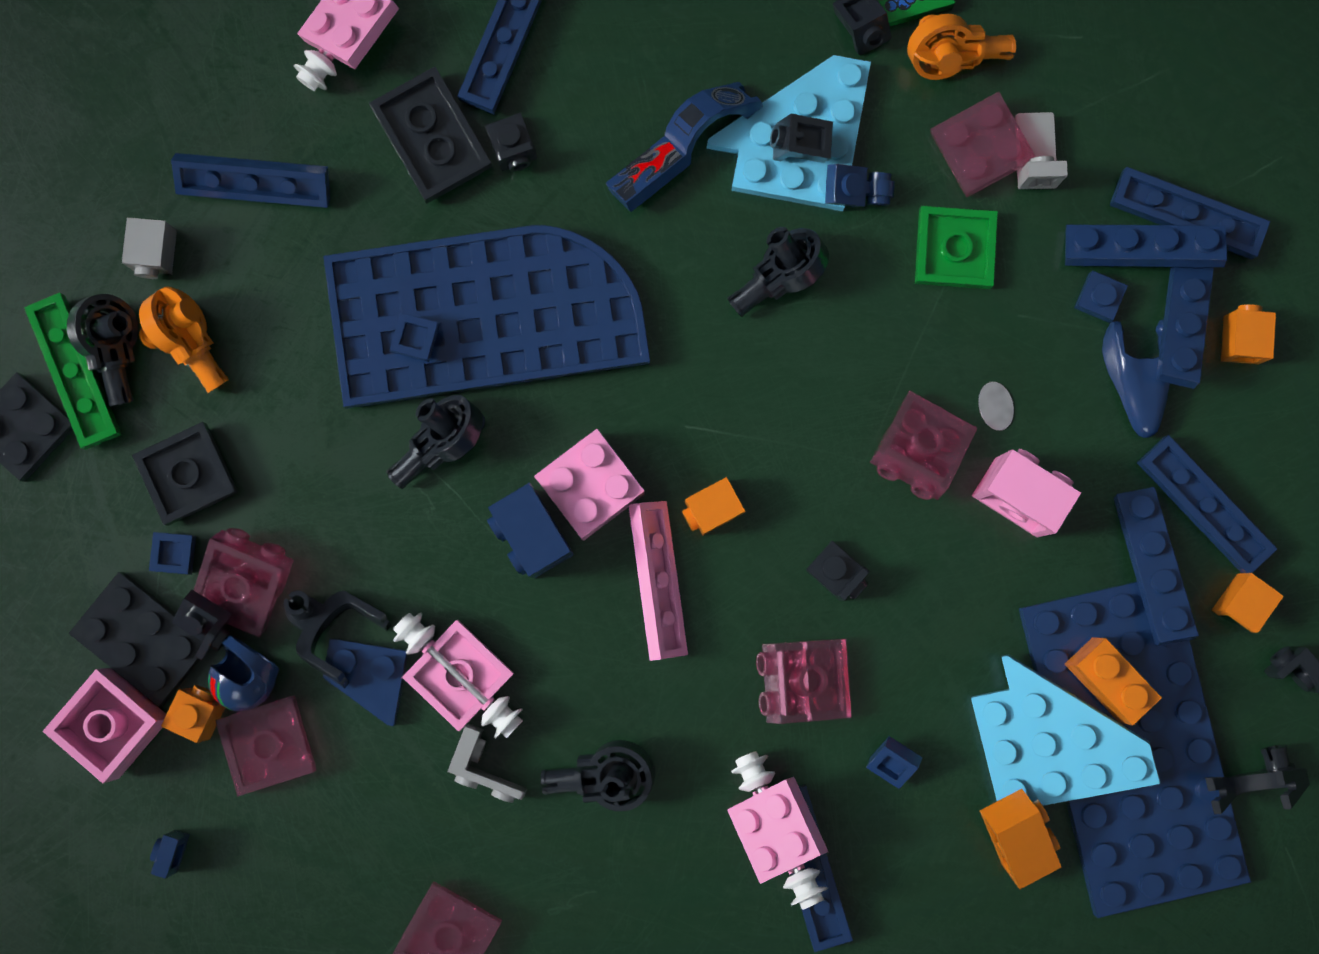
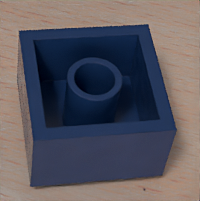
M530 483L488 507L492 517L487 519V522L498 540L501 539L502 542L507 540L513 549L507 555L518 574L524 575L527 573L529 577L535 579L574 555L537 491Z

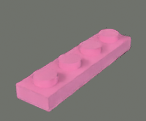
M667 501L629 505V513L650 661L688 655Z

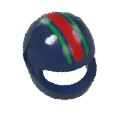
M229 635L222 642V646L226 650L224 659L210 667L208 675L209 690L213 698L223 707L233 711H248L268 699L274 688L280 668L253 648Z

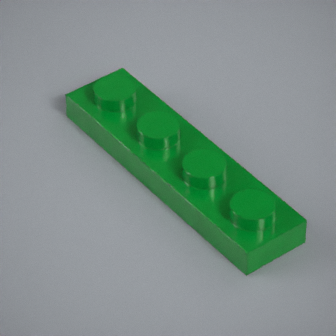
M59 292L24 307L80 448L87 450L122 435L112 409L108 406V399L96 370H88L86 358L75 350L69 340L67 319L71 308L66 296Z

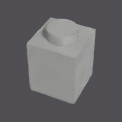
M127 218L122 264L133 270L134 275L140 278L158 279L159 274L172 275L177 230L168 222L162 220Z

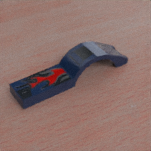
M740 82L702 90L693 95L675 111L666 127L665 136L606 182L609 191L632 212L691 165L693 148L705 128L715 120L729 114L742 115L748 119L763 107L761 100L758 97L751 98L748 96Z

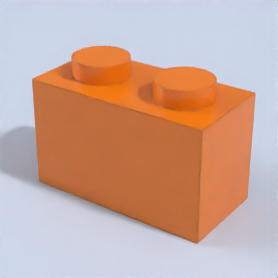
M1092 637L1065 663L1066 667L1120 723L1134 725L1162 698L1106 638Z
M1020 789L980 810L1001 864L1019 890L1062 868L1056 851L1060 849L1059 842L1051 829L1045 826V823L1049 822L1050 819L1038 799L1032 802L1023 789Z

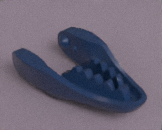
M1164 319L1158 322L1155 329L1158 336L1159 351ZM1112 321L1103 339L1102 353L1104 362L1132 428L1139 437L1150 438L1157 433L1161 425L1170 383L1156 380L1159 357L1137 359L1125 353L1124 328L1119 321Z

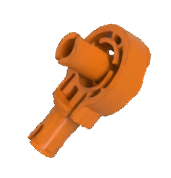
M932 14L920 20L919 26L909 39L907 52L919 75L930 80H940L951 77L962 69H974V66H978L983 59L1011 60L1014 57L1012 53L1016 52V40L1013 35H985L981 25H967L963 18L954 14Z
M164 287L143 301L139 310L142 326L139 336L145 346L150 349L159 348L163 352L171 354L178 365L182 363L184 365L188 364L201 381L207 393L229 380L209 352L211 350L210 345L213 342L206 333L205 317L198 304L189 295L176 288Z

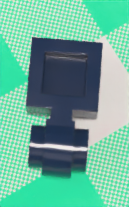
M830 164L827 165L825 204L863 207L867 197L868 205L887 206L890 205V198H894L895 181H891V173L872 172L869 173L867 180L866 167Z

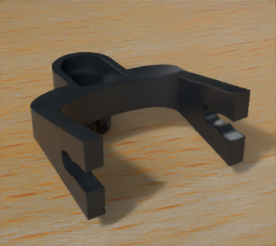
M302 591L289 593L288 596L291 599L285 598L284 600L286 616L293 626L302 631L296 644L297 654L303 661L345 689L350 682L345 678L343 672L315 656V647L319 638L333 619L347 609L356 610L385 631H388L392 626L386 620L387 616L346 591H339L333 594L324 604H321ZM303 604H304V606H305V608H306V610H303L302 608L299 609V610H296V608H297L299 605H303Z
M1277 745L1262 748L1260 751L1263 754L1266 767L1258 772L1238 774L1230 777L1205 778L1208 791L1219 790V797H1215L1211 801L1214 815L1222 814L1235 797L1241 793L1275 788H1288V791H1284L1280 797L1283 809H1292L1308 786H1310L1307 770L1305 768H1296L1294 763H1290L1287 745H1279V748H1277Z

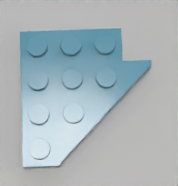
M833 55L762 103L763 107L750 118L746 119L742 116L710 137L707 149L738 154L731 191L843 211L845 206L825 204L827 165L843 164L852 166L871 62ZM791 113L832 121L831 159L825 163L795 157H787L783 161L773 160V148L770 145V135L773 127Z
M1009 654L1002 656L1009 689L971 697L997 801L1023 789L1032 802L1038 799L1044 806L1160 784L1154 756L1148 740Z

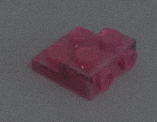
M909 391L890 427L885 432L870 463L877 466V472L883 478L892 481L899 478L911 485V491L917 497L925 500L933 497L939 500L949 488L977 428Z
M228 528L226 531L221 530L209 540L194 591L230 612L232 616L227 624L261 637L266 632L276 599L283 593L294 559L284 556L286 551L279 545L265 543L261 546L249 541L250 535L241 529Z
M846 639L762 644V652L758 653L756 658V667L759 675L764 676L765 692H761L759 696V708L762 715L767 716V723L786 724L851 718Z

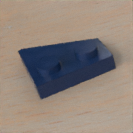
M330 638L325 662L342 671L350 683L344 689L324 674L323 678L385 724L395 726L404 682L402 677L405 675L408 659L407 650Z

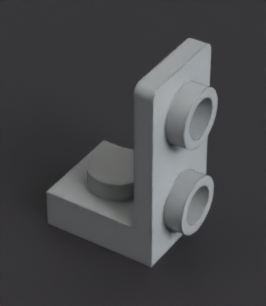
M1052 112L1018 113L1015 117L1018 189L1057 188L1068 174L1067 161H1056L1054 114Z
M471 724L466 725L447 772L455 774L454 781L461 785L476 789L478 784L493 789L491 795L500 800L513 803L515 798L522 800L525 797L527 788L470 766L471 761L479 762L486 741L480 739L484 729Z

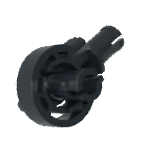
M779 227L768 235L766 242L769 248L765 252L763 260L753 267L755 271L753 273L754 278L727 297L730 304L741 317L768 296L778 300L787 292H798L811 286L821 277L829 262V251L816 232L807 228L788 231L786 227Z
M97 294L82 299L74 305L67 319V334L75 350L86 358L88 370L97 369L98 373H102L108 406L132 402L134 398L131 394L125 367H128V363L135 362L132 348L137 341L139 332L137 317L132 308L121 298L111 294Z
M461 395L448 396L438 403L431 398L421 402L416 410V417L422 422L421 428L409 440L410 450L386 471L390 480L399 488L404 489L426 467L436 470L443 462H451L465 455L475 446L481 430L484 428L485 417L478 407Z
M626 740L611 741L602 745L595 754L578 756L577 767L543 769L541 772V785L547 784V786L542 787L544 795L577 791V794L584 795L582 797L584 803L598 802L601 806L613 811H628L641 805L648 797L655 781V766L649 754L639 745ZM637 781V784L635 785L633 790L626 791V789L631 788ZM641 785L645 787L640 794L630 798L632 794L635 795Z

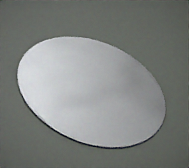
M989 382L984 385L979 394L980 414L990 428L1004 430L1013 419L1014 406L1012 398L1007 389L1000 383Z

